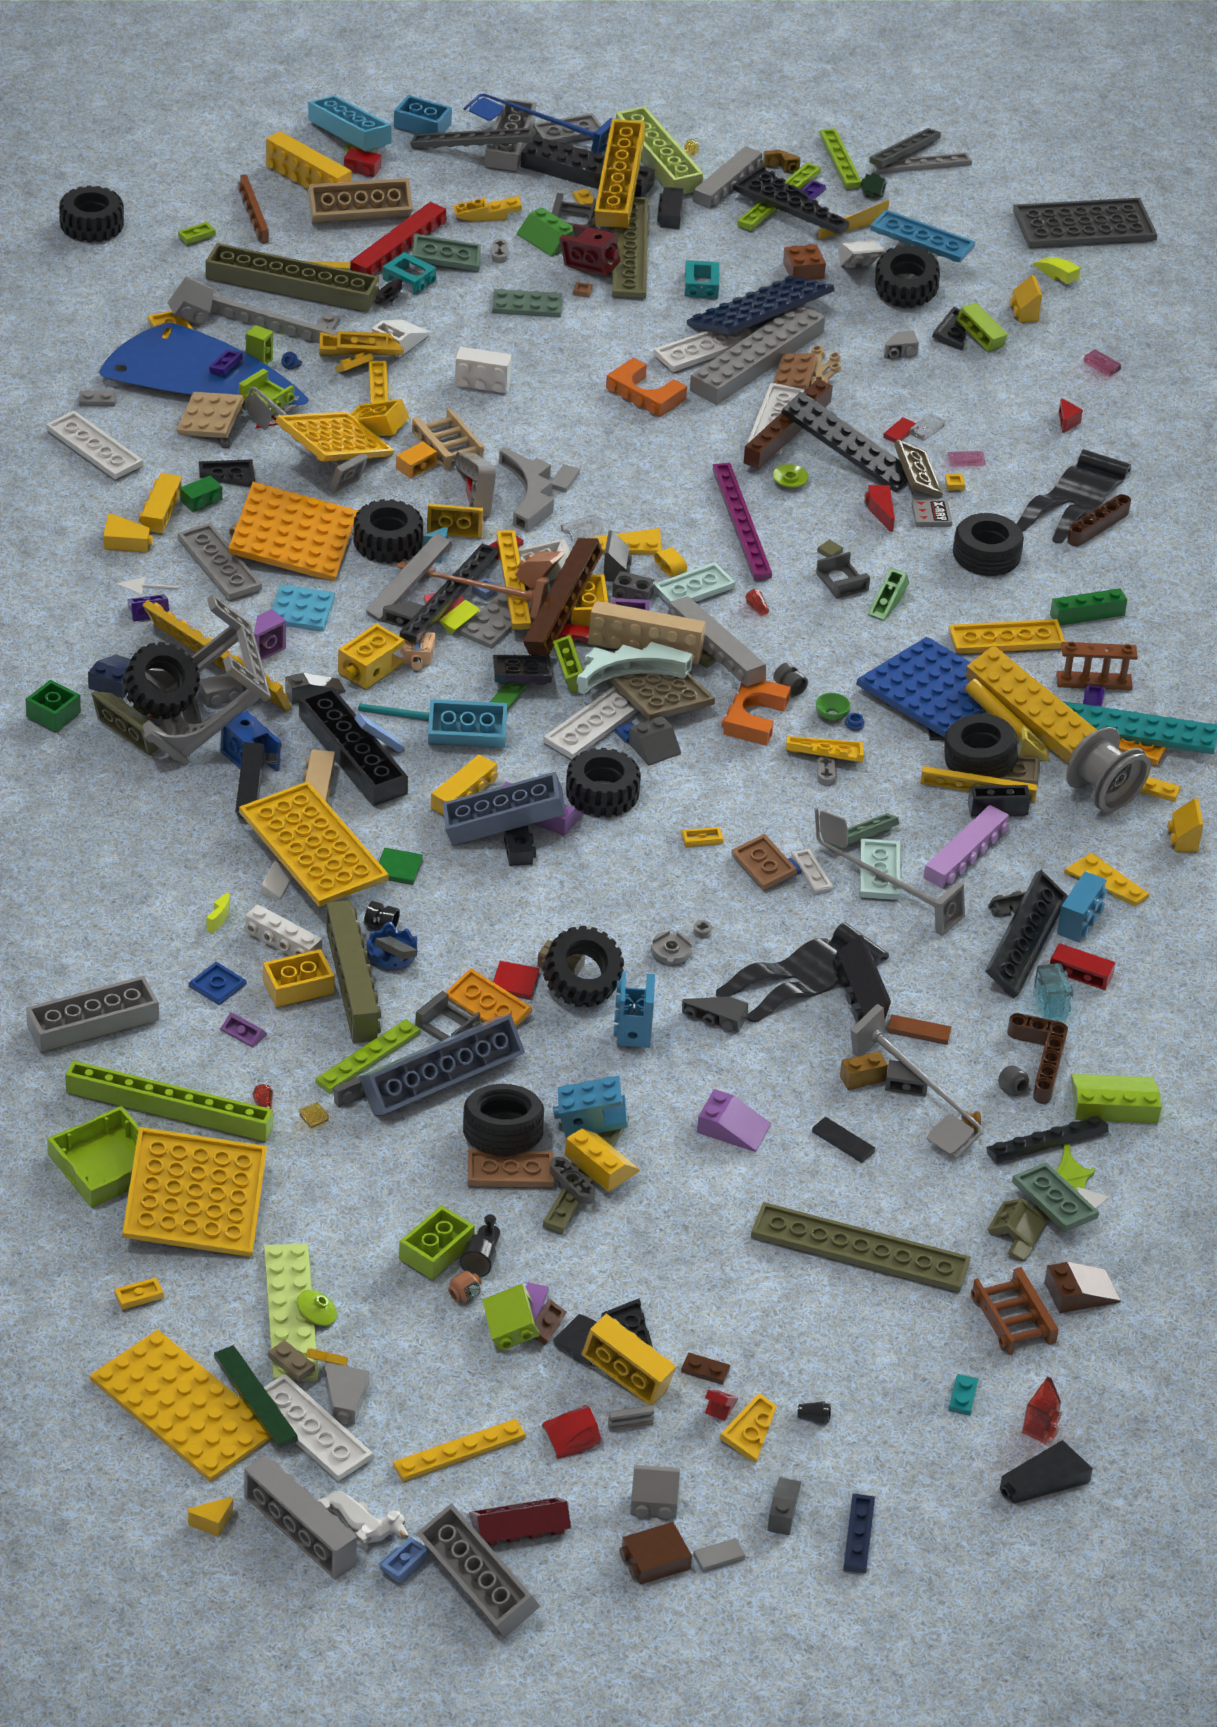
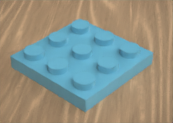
M280 584L272 609L286 620V626L323 632L335 598V592Z

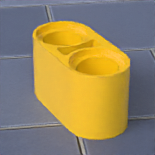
M673 547L654 553L655 563L660 565L659 568L665 574H668L669 578L687 572L686 561Z

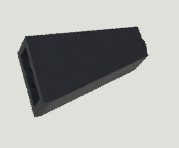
M1061 1440L1004 1474L1001 1478L999 1490L1004 1498H1009L1016 1504L1085 1485L1091 1481L1093 1468L1066 1442Z

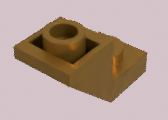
M780 149L764 151L763 165L765 167L780 166L784 173L796 172L800 169L801 158Z

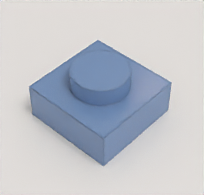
M485 577L479 580L480 582L495 584ZM472 586V591L484 599L496 593V591Z

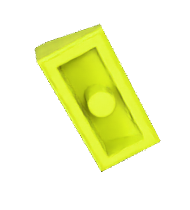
M464 600L441 618L439 622L450 634H453L475 617L480 609L469 601Z

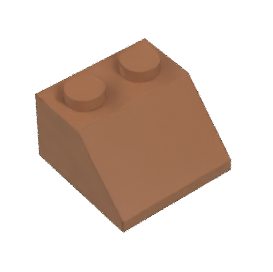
M563 551L537 552L534 556L530 554L517 566L519 570L515 575L530 589H533L536 581L541 577H547L565 553Z

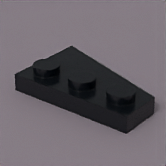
M953 307L934 330L932 337L953 348L963 350L966 329L956 320L960 309Z

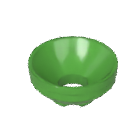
M825 693L816 700V711L827 720H840L849 713L850 701L841 694ZM828 711H835V712H837V714H830V713H827V712H828Z

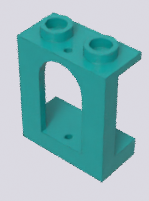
M403 252L383 266V280L389 282L393 278L400 279L413 286L412 294L415 295L436 281V267ZM409 263L423 269L425 273L422 275H412L405 270L409 268Z
M686 260L684 296L718 298L720 262ZM694 277L711 279L709 282L700 283Z

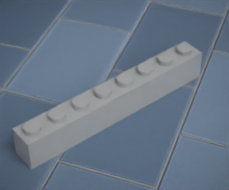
M689 596L669 602V615L706 621L703 649L746 687L766 681V664Z

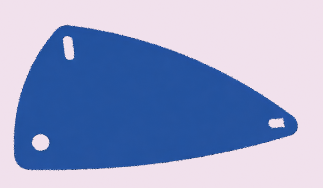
M163 323L132 337L118 347L99 370V374L105 378L191 395L193 392L239 395V383L261 369H265L268 371L269 381L283 389L290 385L294 386V396H299V399L292 401L288 405H304L309 401L308 397L289 380L255 357L219 339L175 323ZM171 328L172 331L169 337L162 338L165 329ZM227 349L242 353L243 359L225 376L210 373L209 366ZM117 365L127 367L126 371L118 372L114 368Z

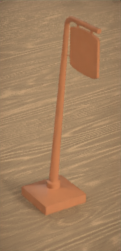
M403 560L396 566L403 569L408 563ZM431 567L425 573V575L526 598L527 601H531V618H536L538 611L545 601L550 579L541 577L536 581L533 590L524 591L436 573V567Z

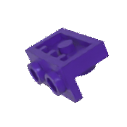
M165 594L127 599L128 607L132 613V620L134 622L150 620L143 607L147 600L153 604L155 602L158 603L165 612H168L169 603Z

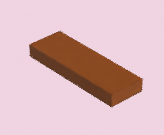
M891 1014L887 1033L948 1045L952 1026Z

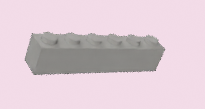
M745 146L694 189L693 202L708 209L717 205L722 198H726L728 193L733 190L734 183L763 164L762 152Z

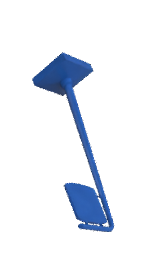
M484 93L477 95L463 108L466 110L471 107L469 112L491 121L504 110L502 104L591 137L593 140L591 152L601 154L606 151L613 119L609 118L598 130L593 132Z

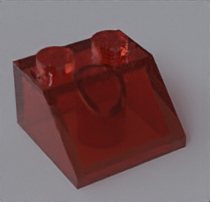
M1047 1376L1027 1404L1022 1430L1023 1434L1044 1444H1047L1050 1438L1055 1439L1059 1431L1057 1424L1062 1416V1412H1060L1061 1400L1052 1378Z

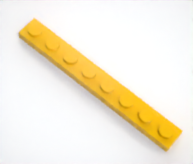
M499 530L496 533L504 585L505 587L525 591L524 583L515 575L519 570L517 566L520 564L515 530ZM506 594L512 630L530 629L531 620L527 599Z

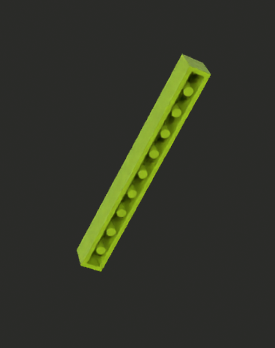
M74 1060L65 1074L66 1093L264 1142L267 1141L273 1129V1109Z

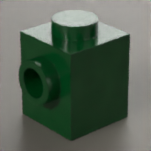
M866 174L865 178L861 181L860 187L867 197H883L887 181L885 178H881L879 174Z

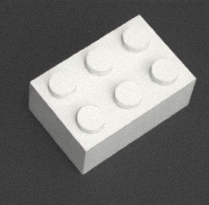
M460 347L456 357L455 386L506 394L510 384L512 354Z

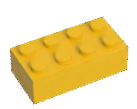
M607 1314L590 1329L581 1354L648 1405H654L667 1392L676 1366L669 1359L664 1358L652 1346L647 1345L636 1334L627 1330L616 1319L611 1318Z

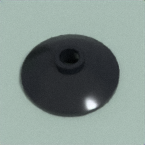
M397 279L383 286L379 290L375 302L380 304L396 300L404 286V282Z

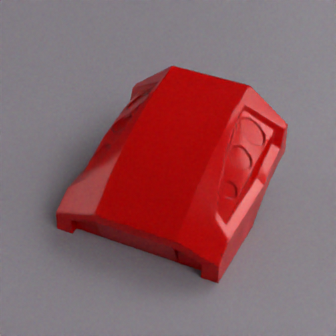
M587 1405L542 1423V1427L546 1430L554 1447L557 1459L582 1453L600 1444L601 1437L598 1424L590 1407Z

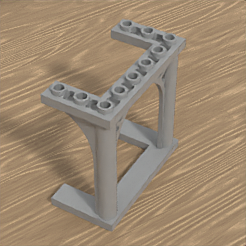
M213 594L207 598L210 611L227 623L229 627L192 656V663L197 664L199 669L196 673H200L239 641L246 668L230 656H227L223 662L226 673L248 689L205 722L189 724L184 720L181 712L176 717L171 715L170 719L162 718L165 732L149 720L143 724L145 739L150 743L153 742L162 752L168 753L174 761H179L183 765L191 762L189 756L256 701L261 698L266 702L271 698L251 623ZM157 668L145 671L146 679L154 689L164 693L177 690V683L174 677L167 671Z

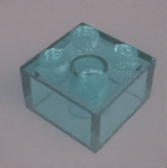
M1061 963L1037 965L1033 996L1041 1017L1054 1021L1066 1020L1068 1012L1071 1011L1070 999L1074 995L1073 986L1069 985L1067 972L1063 970Z

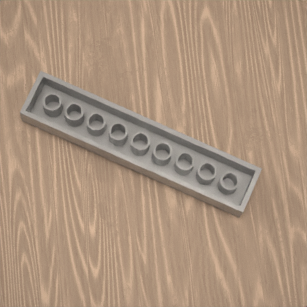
M800 305L782 313L691 374L689 391L718 405L778 364L783 354H793L824 332L825 316L805 305Z

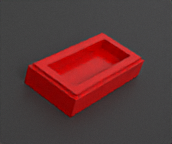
M902 417L884 432L883 438L893 443L897 440L903 441L917 429V423Z

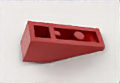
M868 485V492L864 493V503H868V509L890 532H893L895 516L890 485Z

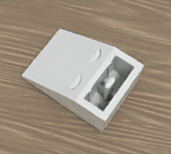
M874 240L841 243L838 246L840 266H846V269L855 268L856 265L870 267L885 252V249Z
M382 320L372 328V332L390 333L401 347H404V354L430 335L429 331L404 320Z

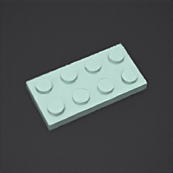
M714 562L655 583L654 591L668 605L669 602L686 596L697 602L735 588V581Z
M861 839L860 861L900 880V841ZM860 866V897L889 900L900 899L899 887Z

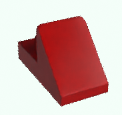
M708 1390L705 1399H708L709 1403L705 1414L726 1421L738 1397L720 1390Z

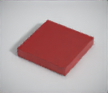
M500 961L493 982L517 998L531 1000L540 968Z

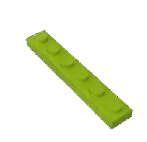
M836 128L820 130V137L845 189L861 188V179Z
M407 1019L401 1021L315 1078V1083L331 1094L334 1092L333 1087L352 1080L418 1036L420 1029Z

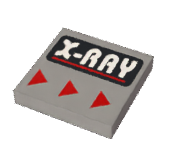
M912 500L911 505L916 527H952L948 500Z

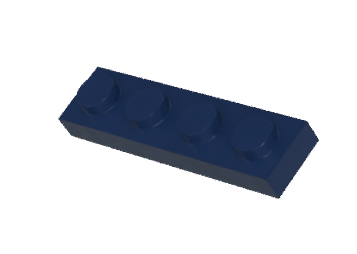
M852 1493L843 1566L844 1571L866 1573L875 1496Z

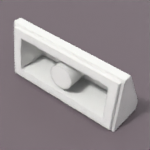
M277 860L272 864L261 885V895L280 900L293 876Z

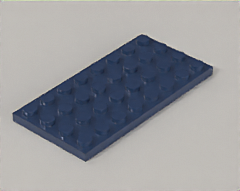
M787 276L785 280L772 282V285L760 287L756 292H748L744 297H736L729 303L719 304L717 308H709L705 313L694 314L693 318L686 320L687 325L692 328L731 335L835 291L834 285L827 284L825 281L816 282L814 279L806 280L803 277Z

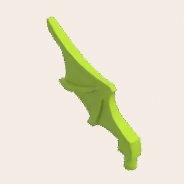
M1069 1143L1064 1144L1061 1163L1056 1172L1075 1190L1076 1187L1085 1189V1184L1088 1178L1094 1175L1095 1168L1087 1169L1077 1163L1071 1154V1145Z

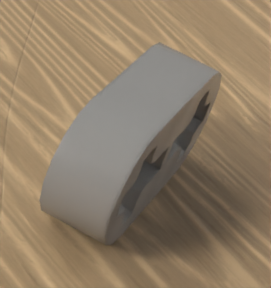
M497 239L493 241L492 261L504 263L507 260L508 243L505 240Z
M821 756L817 761V780L824 786L833 785L836 775L835 761L832 757Z

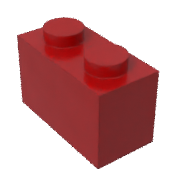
M350 147L344 156V167L353 173L375 177L381 168V154Z

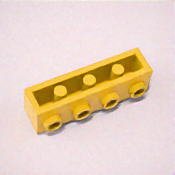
M160 473L158 479H155L153 490L149 492V500L144 503V511L139 514V522L141 525L149 527L150 532L163 534L180 496L182 476Z
M480 754L477 755L431 793L430 808L444 815V802L483 792L488 785L496 781L498 777V764Z

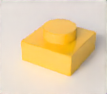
M945 474L944 480L947 491L965 490L963 474Z

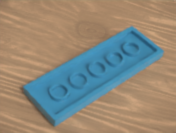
M887 209L870 226V231L876 232L879 235L910 244V246L917 245L921 249L925 248L928 252L945 257L953 262L960 263L975 247V241Z

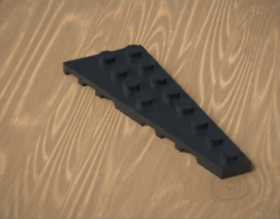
M761 165L733 184V191L741 195L748 196L753 200L760 201L835 234H841L849 228L847 220L838 214L830 213L829 208L826 206L821 207L818 205L817 200L812 201L808 198V194L794 185H788L784 178L779 179L775 176V172L767 171L764 165Z

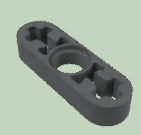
M553 1158L550 1162L551 1175L579 1203H592L595 1199V1187L566 1158ZM575 1178L578 1181L576 1183H570L567 1181V1179Z

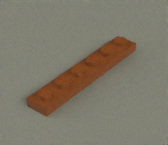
M247 174L240 175L238 191L241 192L242 201H245L246 210H249V219L252 220L253 229H256V236L260 238L262 244L269 243V229Z

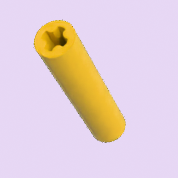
M977 678L971 680L964 690L987 713L1007 721L1016 731L1017 741L1019 742L1021 728L1023 726L1028 727Z

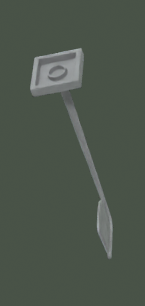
M253 386L249 389L243 410H247L248 407V414L262 429L266 430L271 420L272 410L269 405L279 414L288 415L258 388ZM259 395H260L266 402H268L269 404L267 405V404L259 397ZM362 453L347 462H342L341 460L331 461L337 467L330 483L329 491L335 493L359 480L368 457Z
M814 808L818 842L831 851L932 905L935 908V929L937 934L943 936L965 917L964 884L955 883L938 899L909 886L843 852V848L846 849L848 847L846 820L823 810L819 816L818 808ZM822 839L824 841L840 846L842 848V851L823 842Z
M876 1004L850 1029L852 1052L854 1055H863L871 1046L878 1042L954 1107L959 1114L961 1113L978 1128V1133L971 1137L974 1129L958 1119L957 1116L955 1117L950 1114L931 1130L927 1136L928 1141L950 1155L958 1150L959 1152L954 1156L955 1159H958L981 1136L983 1130L981 1125L883 1037L886 1029L884 1008ZM969 1139H971V1140L960 1150V1148H961Z

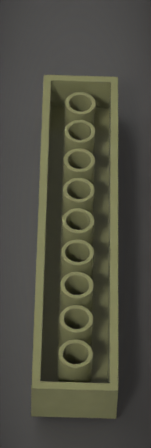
M216 243L206 260L207 279L369 312L379 294V276Z

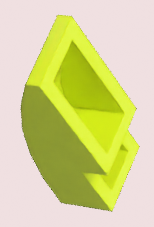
M1046 257L1032 264L1053 280L1060 279L1066 284L1078 280L1081 268L1065 259Z

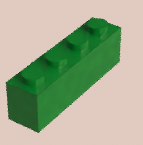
M1121 588L1053 598L1050 616L1052 619H1057L1059 625L1125 616L1127 598Z

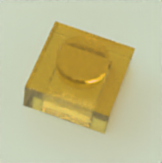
M318 1102L299 1110V1116L310 1128L329 1120V1114Z

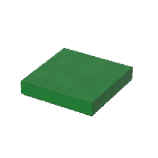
M384 848L379 863L389 874L388 881L413 885L422 863L423 855Z

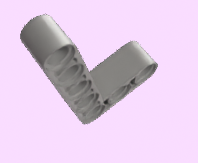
M457 452L455 458L456 468L473 479L469 507L483 508V518H489L492 508L496 468L476 453Z

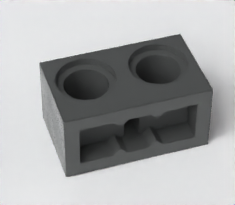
M620 571L613 582L612 597L650 600L654 594L655 579Z

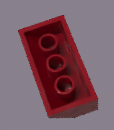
M559 1497L469 1511L473 1528L489 1546L497 1545L499 1540L506 1539V1543L520 1541V1537L529 1536V1539L543 1537L542 1533L551 1532V1535H560L565 1533V1529H571L568 1501Z

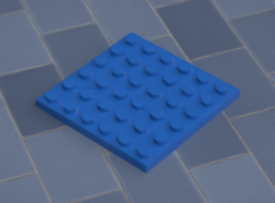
M929 637L923 638L857 678L856 682L857 686L945 737L948 728L957 720L965 716L985 712L964 690L969 683L966 680L967 665L971 662Z

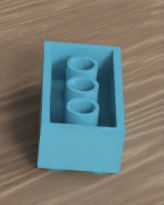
M430 699L428 744L505 748L507 703Z

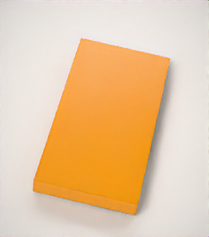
M472 968L446 991L449 994L448 1000L470 1015L474 1016L479 1012L480 1021L483 1023L501 1015L511 1014L517 1027L533 1012L531 1006Z

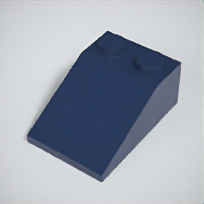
M115 654L97 661L88 671V688L97 692L112 693L118 698L121 697L123 699L128 694L124 693L123 676L131 659Z

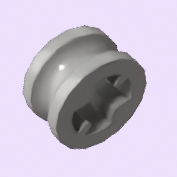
M699 920L694 924L693 933L698 938H708L711 935L712 925L708 921Z

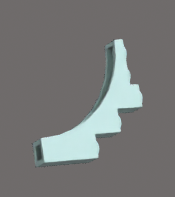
M650 642L643 650L622 645L615 653L594 647L585 657V664H587L585 670L577 677L578 693L586 694L592 687L603 681L629 674H662L684 679L691 671L693 654L654 642Z

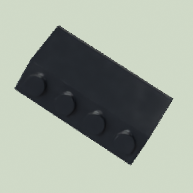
M860 935L836 952L835 959L832 962L835 972H838L840 985L846 991L847 1002L854 1010L853 1015L856 1022H859L876 1004L884 1008V1018L886 1019L891 1000L863 935Z

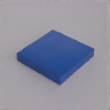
M215 962L188 982V987L217 1005H221L247 984V980L220 963Z

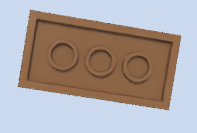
M468 1149V1186L554 1188V1177L550 1173L553 1151H527L518 1155L498 1156L487 1154L480 1150Z

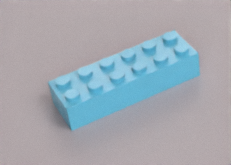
M336 95L308 102V120L342 138L344 141H348L353 146L361 148L363 151H371L377 147L382 148L392 143L391 124Z

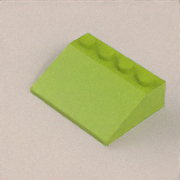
M1071 1074L1075 1120H1086L1092 1116H1099L1103 1121L1159 1122L1161 1099L1159 1089L1153 1077Z

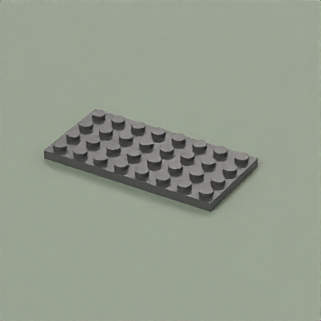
M1140 197L1013 205V212L1029 247L1157 240L1158 234Z

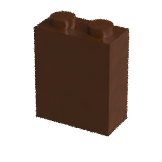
M674 1522L622 1537V1547L619 1548L620 1556L623 1561L627 1560L630 1575L632 1578L636 1577L639 1585L691 1569L692 1554Z

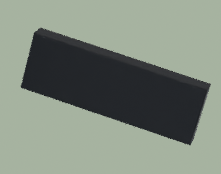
M826 1116L812 1127L814 1134L860 1163H863L875 1152L874 1146Z

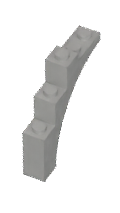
M503 447L499 450V464L509 469L519 478L527 493L522 504L513 512V526L528 533L553 513L554 499L550 497L552 495V481L548 480L551 473V464L538 458L531 461Z

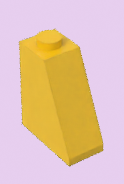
M108 513L103 535L104 549L148 552L149 546L153 545V535H150L149 527Z

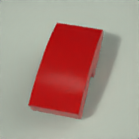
M565 624L558 639L571 635L574 643L577 639L582 643L588 644L590 627L578 624Z

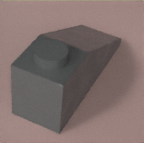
M299 673L285 677V693L288 695L292 705L299 703V698L331 687L338 694L346 692L337 678L309 673Z
M779 1477L769 1513L767 1531L790 1535L802 1481Z

